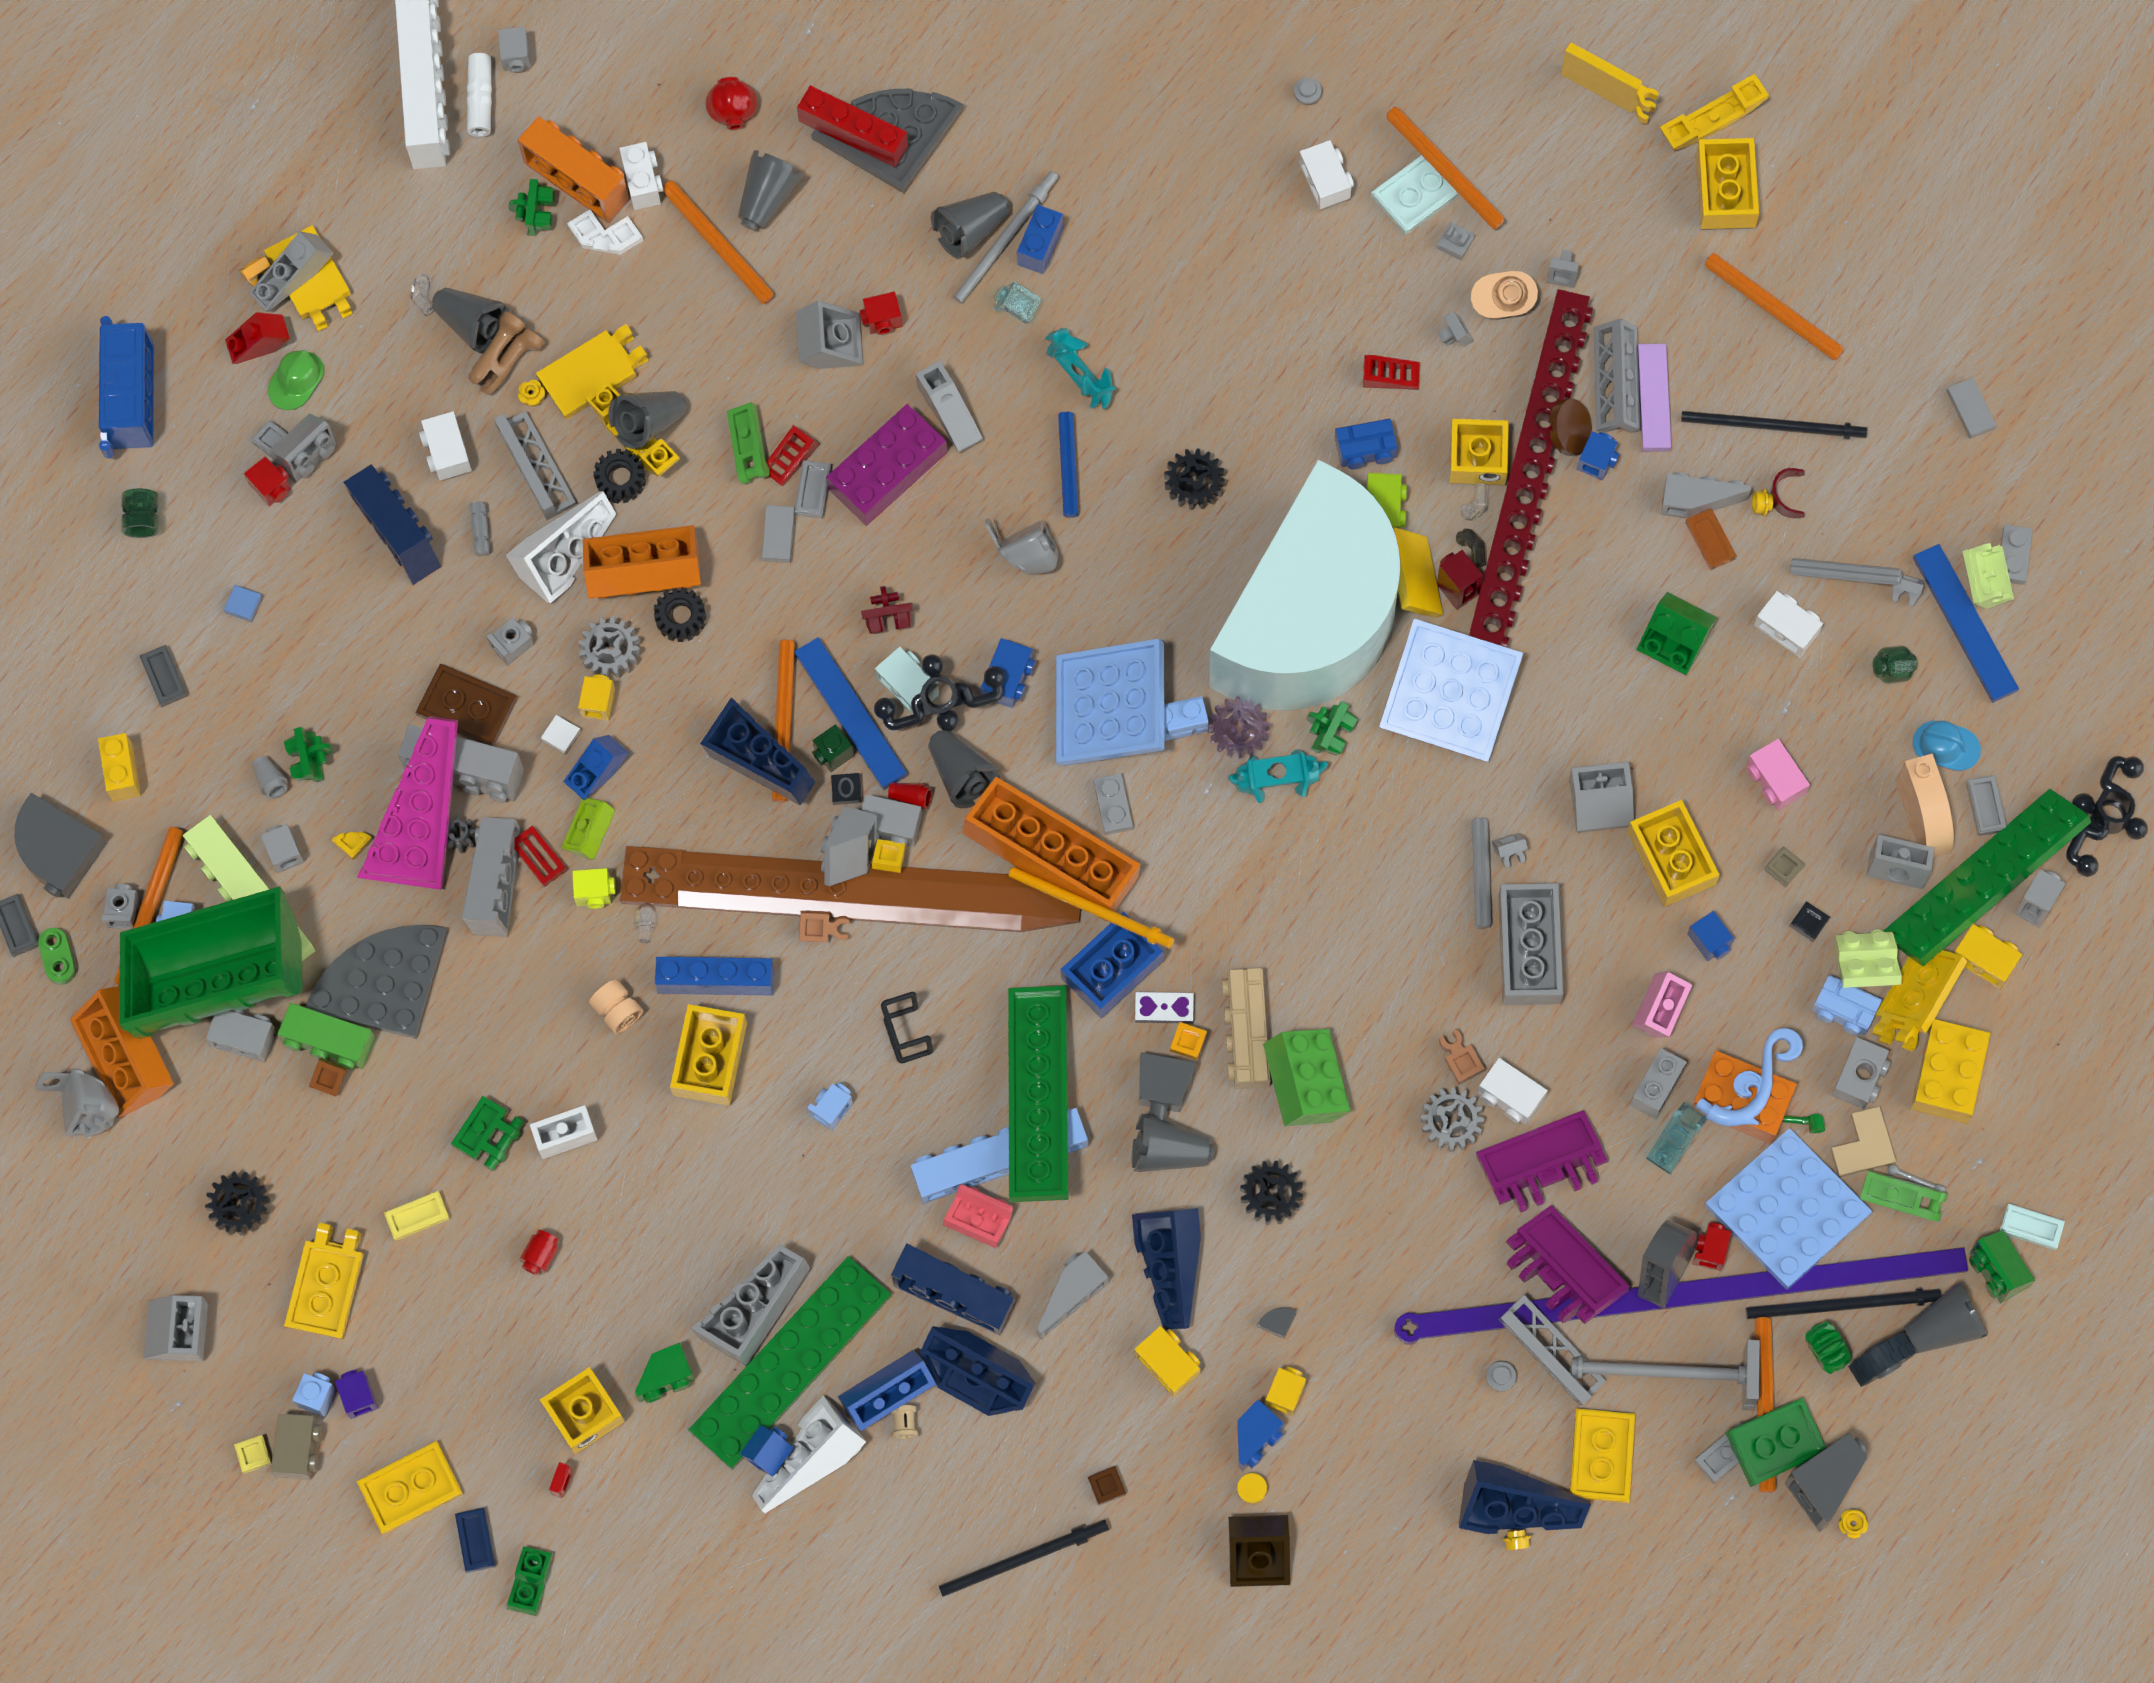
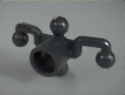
M930 654L925 656L921 662L923 673L930 678L923 684L921 693L912 698L911 708L913 714L894 719L893 716L897 710L896 704L887 697L877 700L874 712L878 718L883 720L885 727L892 731L918 725L923 721L925 715L939 713L937 724L943 731H953L959 724V716L951 709L963 704L970 708H978L1001 700L1004 695L1003 684L1006 681V674L1001 667H989L984 673V682L993 691L973 697L972 690L968 684L964 682L955 683L950 677L941 675L940 673L943 670L942 659L937 655ZM937 681L946 682L952 690L951 699L943 705L934 704L928 696L929 687Z
M2114 756L2108 761L2100 778V785L2103 791L2096 804L2093 797L2086 793L2076 795L2072 801L2073 805L2085 813L2091 814V823L2072 839L2066 852V859L2071 865L2076 867L2077 872L2081 876L2090 877L2098 871L2099 867L2098 861L2094 856L2088 854L2078 855L2086 837L2099 841L2106 838L2108 834H2115L2125 829L2127 836L2134 840L2142 839L2147 834L2148 826L2142 818L2135 817L2131 819L2135 810V802L2131 794L2112 782L2118 767L2121 768L2123 775L2127 778L2134 779L2141 776L2144 771V765L2138 757L2124 758ZM2108 805L2116 807L2121 812L2122 818L2115 819L2109 817L2104 812L2103 807Z

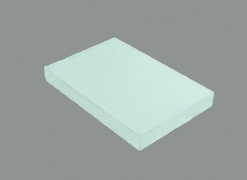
M1422 155L1371 192V197L1405 236L1460 196Z

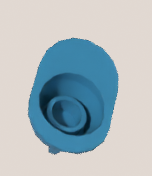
M1947 721L1926 722L1916 730L1913 736V747L1919 757L1933 754L1936 765L1951 770L1963 771L1970 769L1981 756V746L1978 738L1971 731Z

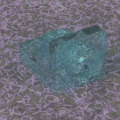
M1014 281L1007 286L1003 285L1000 287L994 297L997 302L993 309L997 312L1005 310L1027 324L1031 321L1042 299Z

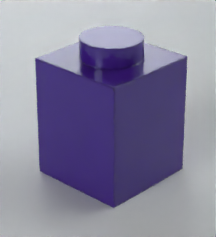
M348 1371L341 1375L342 1379L335 1381L345 1412L350 1419L378 1409L368 1377L364 1371Z

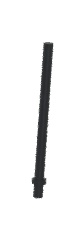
M1682 411L1681 422L1836 435L1843 436V439L1867 437V427L1851 426V423L1845 422L1844 425L1692 411Z
M1917 1288L1915 1292L1748 1307L1745 1308L1746 1319H1756L1758 1317H1778L1905 1304L1924 1306V1303L1935 1302L1939 1299L1941 1292L1940 1289L1923 1291L1922 1288Z

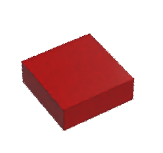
M558 1463L549 1488L553 1496L564 1497L573 1473L567 1464Z

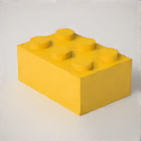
M1754 138L1699 139L1695 154L1700 229L1756 228L1759 217Z
M1682 800L1629 823L1628 836L1664 907L1717 884L1719 873Z
M687 1005L670 1084L673 1096L730 1106L747 1027L745 1014Z
M1934 1019L1927 1032L1910 1110L1968 1124L1973 1116L1991 1033Z

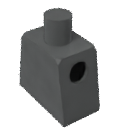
M1141 1052L1139 1105L1150 1107L1149 1115L1164 1121L1166 1120L1167 1111L1180 1112L1195 1073V1062Z

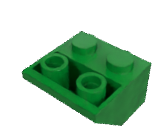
M1666 592L1657 604L1636 650L1687 676L1704 646L1717 617Z
M2003 1230L1978 1240L1969 1253L1971 1257L1969 1262L1972 1268L1978 1274L1981 1272L1987 1282L1985 1287L1993 1299L1997 1298L2000 1304L2029 1288L2035 1281Z

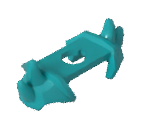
M1060 328L1049 333L1045 339L1047 341L1051 340V344L1048 346L1046 354L1058 361L1081 389V395L1092 396L1090 408L1093 409L1102 402V409H1106L1111 401L1112 392L1116 390V387L1112 385L1110 370L1104 368L1101 379H1097L1076 352L1087 347V342L1073 337L1067 328ZM1073 364V366L1078 367L1083 372V375L1075 373L1071 365Z
M1298 749L1293 750L1291 755L1258 760L1256 756H1250L1248 761L1237 767L1235 773L1228 776V780L1236 786L1239 792L1254 795L1258 803H1262L1265 798V793L1260 790L1261 788L1300 783L1295 788V791L1298 795L1305 797L1307 787L1320 780V774L1325 771L1328 763L1326 761H1317L1314 756L1304 754L1303 751ZM1280 763L1285 767L1286 774L1283 778L1275 779L1267 774V770L1273 764Z

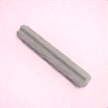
M1798 558L1792 559L1790 563L1792 575L1899 585L1902 579V572L1899 568Z
M1474 818L1472 820L1475 926L1478 929H1487L1491 926L1488 820L1486 818Z

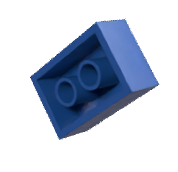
M1124 911L1121 913V915L1130 918ZM1110 923L1061 968V979L1102 1018L1164 961V951L1157 944L1148 943L1146 938Z

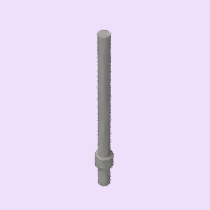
M1049 171L1039 186H1034L1028 194L1029 199L953 296L958 303H963L1036 208L1037 204L1041 205L1048 197L1047 192L1059 178L1056 173Z

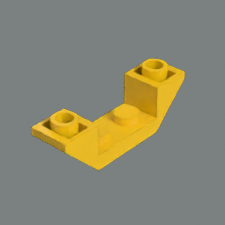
M605 381L585 399L607 431L617 440L615 436L619 434L615 426L612 428L610 426L608 411L612 400L616 399L620 394ZM654 438L645 446L636 449L627 448L621 444L624 449L630 451L631 455L635 453L638 456L645 470L657 477L661 476L680 460L677 454L662 439L657 441Z

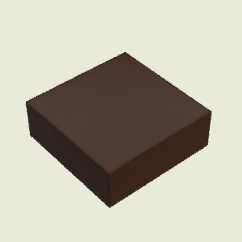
M1115 1466L1088 1476V1481L1099 1506L1126 1495Z

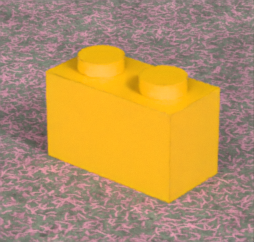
M122 733L98 738L106 792L111 800L115 802L140 797L141 793L133 744L128 735Z
M1972 924L1954 953L1963 955L1967 960L1965 969L2001 990L2023 954L2018 952L2019 950L2014 944L2008 941L2002 942L1994 937L1993 932L1988 928Z
M1159 1326L1134 1349V1355L1171 1396L1175 1398L1200 1375V1368L1198 1366L1201 1363L1191 1351L1185 1353L1178 1345L1181 1341L1170 1329L1165 1331Z

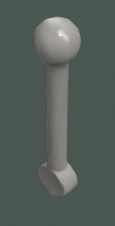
M1891 1164L1887 1168L1890 1175H1899L1922 1186L1946 1191L1945 1187L1932 1184L1904 1172L1895 1164Z

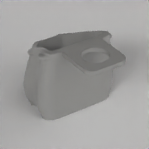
M989 518L985 520V526L996 544L999 554L1016 568L1028 575L1046 573L1056 568L1059 553L1043 520L1026 527L1004 540H1001L991 520Z
M73 1069L70 1073L44 1072L40 1074L35 1084V1089L39 1091L61 1092L64 1126L68 1137L78 1134L85 1135L86 1137L97 1135L110 1128L114 1123V1118L118 1116L119 1107L107 1086L101 1080L84 1073L82 1070ZM56 1078L60 1080L56 1085L44 1084V1081L47 1079Z

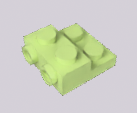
M1876 929L1864 934L1846 931L1841 935H1835L1834 955L1843 988L1901 985L1902 974L1897 960V945L1893 932H1884L1883 930Z

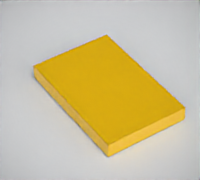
M1393 527L1400 557L1398 594L1401 609L1433 618L1442 616L1443 611L1427 536Z
M1576 1408L1570 1478L1571 1494L1586 1500L1629 1504L1635 1414Z
M437 1441L356 1481L382 1535L463 1495Z

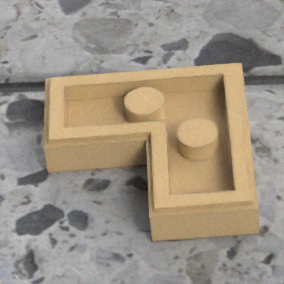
M1880 1107L1851 1113L1850 1116L1858 1141L1832 1147L1830 1150L1838 1177L1895 1164V1156Z

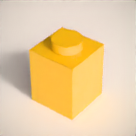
M595 674L592 677L584 676L578 706L581 717L609 721L615 693L613 680H609L607 676Z
M1286 1367L1285 1370L1278 1368L1265 1400V1406L1293 1417L1306 1384V1378L1302 1377L1303 1373L1291 1367Z

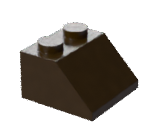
M1288 1515L1228 1517L1230 1587L1290 1585Z

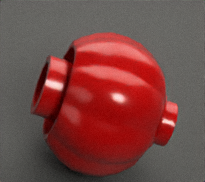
M725 77L718 80L717 84L709 91L705 101L706 110L715 122L727 125L728 130L741 129L743 123L748 121L756 111L757 95L747 83L739 81V78Z

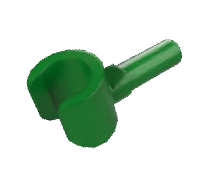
M1812 1114L1808 1117L1784 1115V1123L1808 1124L1809 1132L1812 1134L1825 1131L1824 1119L1819 1114Z

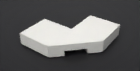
M589 209L567 223L569 230L584 249L621 255L643 241L642 235L628 216L604 230Z

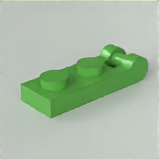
M750 402L728 410L727 416L739 481L742 484L751 482L752 478L768 476L769 467L765 461L756 405ZM753 460L754 466L748 468L747 462Z
M1868 1170L1860 1199L1939 1222L1942 1215L1940 1208L1942 1202H1946L1948 1193ZM1922 1196L1931 1199L1928 1208L1920 1206Z

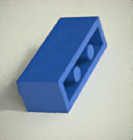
M912 1350L845 1391L838 1398L851 1421L862 1431L933 1387L936 1383L924 1361Z

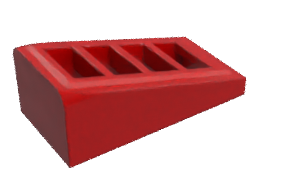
M1364 355L1363 387L1418 390L1420 362L1378 355ZM1372 368H1378V376L1372 375ZM1384 368H1389V378L1383 377ZM1395 369H1400V379L1394 378ZM1406 369H1411V381L1405 380Z
M793 425L766 461L769 467L768 476L781 486H784L802 466L803 460H807L819 443ZM797 439L805 443L802 448L795 443ZM790 447L798 452L796 457L787 451ZM782 456L791 461L789 466L780 460ZM775 464L785 470L782 475L772 468Z

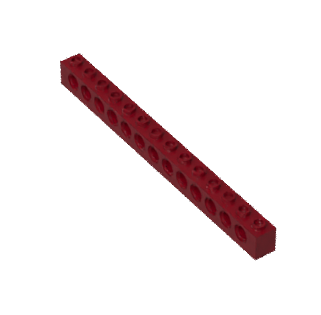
M1557 289L1469 632L1471 637L1506 648L1509 642V637H1505L1506 628L1513 627L1516 615L1515 611H1511L1513 601L1519 602L1523 587L1518 585L1519 577H1525L1529 560L1524 559L1526 550L1532 551L1536 536L1531 534L1533 524H1539L1542 509L1537 508L1539 499L1545 500L1548 483H1544L1545 474L1551 475L1555 458L1550 457L1552 448H1556L1550 438L1549 430H1553L1552 423H1549V417L1554 405L1558 401L1571 398L1574 382L1569 380L1571 373L1577 374L1581 358L1576 356L1577 348L1583 349L1587 332H1583L1582 329L1584 323H1590L1593 307L1588 306L1590 296ZM1570 320L1576 325L1567 327L1562 322ZM1564 345L1569 348V351L1561 352L1556 347ZM1558 370L1563 375L1561 377H1554L1550 372ZM1551 395L1557 400L1555 402H1547L1543 397ZM1544 420L1547 421L1550 424V426L1545 428L1540 427L1537 424V422ZM1532 446H1540L1544 451L1536 453L1530 448ZM1526 471H1533L1538 476L1535 478H1528L1524 475V473ZM1526 496L1531 502L1523 504L1517 498ZM1521 522L1525 527L1515 529L1511 526V523ZM1507 547H1513L1518 551V553L1515 555H1509L1504 551V549ZM1500 573H1508L1512 578L1510 580L1504 581L1501 580L1497 575ZM1495 598L1502 599L1505 605L1495 606L1491 603V600ZM1488 624H1494L1499 630L1488 632L1484 627Z

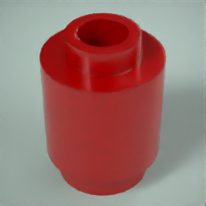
M539 1229L536 1235L533 1234L519 1259L523 1263L522 1268L533 1275H538L539 1272L545 1273L558 1250L556 1246L559 1242L558 1238Z

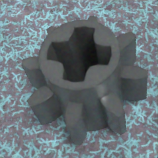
M457 815L455 820L449 823L448 850L455 847L462 853L463 848L467 846L474 847L471 840L472 837H475L476 830L470 829L472 826L470 819L463 822ZM458 831H463V833L460 834V838H455V836H457Z

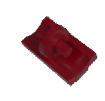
M880 586L881 595L870 596L872 605L883 603V607L861 611L862 619L866 620L869 633L872 634L884 631L882 616L893 614L896 629L910 627V611H913L911 602L889 606L888 602L899 600L898 592L887 593L886 586Z

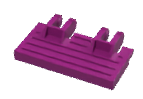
M1584 1110L1476 1152L1478 1162L1499 1205L1511 1201L1507 1191L1509 1189L1520 1213L1527 1210L1526 1201L1519 1191L1528 1187L1532 1199L1537 1206L1544 1203L1534 1180L1535 1178L1538 1179L1542 1188L1565 1179L1561 1170L1563 1168L1575 1192L1581 1189V1183L1576 1176L1574 1168L1581 1166L1588 1182L1593 1185L1598 1180L1588 1157L1592 1158L1596 1167L1608 1163L1602 1146Z
M1552 1205L1517 1229V1233L1506 1241L1514 1251L1522 1245H1526L1508 1259L1506 1264L1511 1270L1517 1268L1529 1258L1534 1260L1519 1274L1518 1277L1523 1282H1527L1530 1278L1538 1275L1553 1292L1562 1285L1565 1286L1552 1295L1545 1304L1550 1310H1553L1569 1298L1573 1301L1558 1315L1557 1318L1562 1323L1577 1316L1585 1324L1629 1292L1630 1286Z

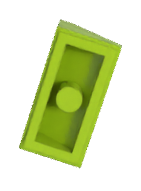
M590 798L582 799L561 849L586 859L594 860L615 810L604 801Z

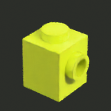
M607 868L573 871V893L576 905L587 906L590 909L603 908L604 904H611V895L616 894L615 878L610 877Z

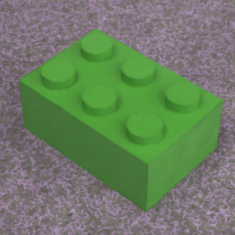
M1329 1029L1281 1032L1263 1044L1284 1126L1332 1123L1350 1112Z

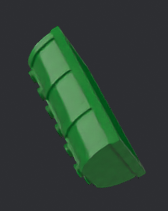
M280 886L120 932L119 1025L124 1031L127 1030L133 1037L138 1039L149 1037L156 1031L177 1025L188 1026L200 1022L205 1017L234 1009L241 1011L255 1006L258 1002L280 996L290 997L302 991L301 937L292 910L285 899V892Z

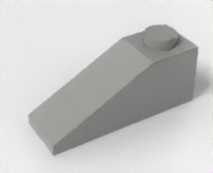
M1086 1251L1080 1256L1078 1253H1075L1064 1263L1066 1267L1059 1277L1037 1328V1334L1041 1340L1109 1284L1108 1276Z

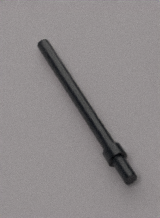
M1104 1519L1084 1528L1082 1525L1071 1529V1533L939 1585L942 1597L1076 1544L1079 1546L1087 1543V1539L1109 1531L1108 1525Z

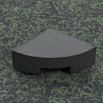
M1277 1308L1269 1311L1259 1320L1257 1327L1284 1339L1296 1314V1310Z

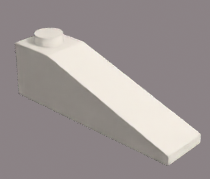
M600 491L524 539L506 554V557L518 577L547 603H551L572 585L575 580L573 576L580 565H583L582 539L603 536L616 513L604 492Z
M822 1396L804 1415L798 1424L801 1430L793 1442L787 1441L793 1447V1450L775 1475L772 1477L766 1474L753 1493L752 1497L764 1513H767L846 1464L866 1443L857 1428L826 1397Z

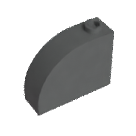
M30 793L25 800L16 819L14 837L16 848L22 861L33 876L45 885L44 890L57 898L61 894L69 899L106 846V840L102 834L33 793Z
M1666 1220L1660 1226L1643 1255L1638 1297L1662 1308L1666 1307L1695 1252L1697 1239L1695 1231L1670 1220Z

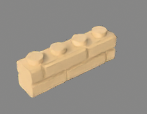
M1263 969L1229 970L1228 979H1222L1223 997H1229V1007H1224L1225 1025L1231 1024V1035H1226L1227 1053H1233V1063H1228L1229 1081L1234 1080L1235 1089L1270 1087V1072L1263 1046L1267 1042Z

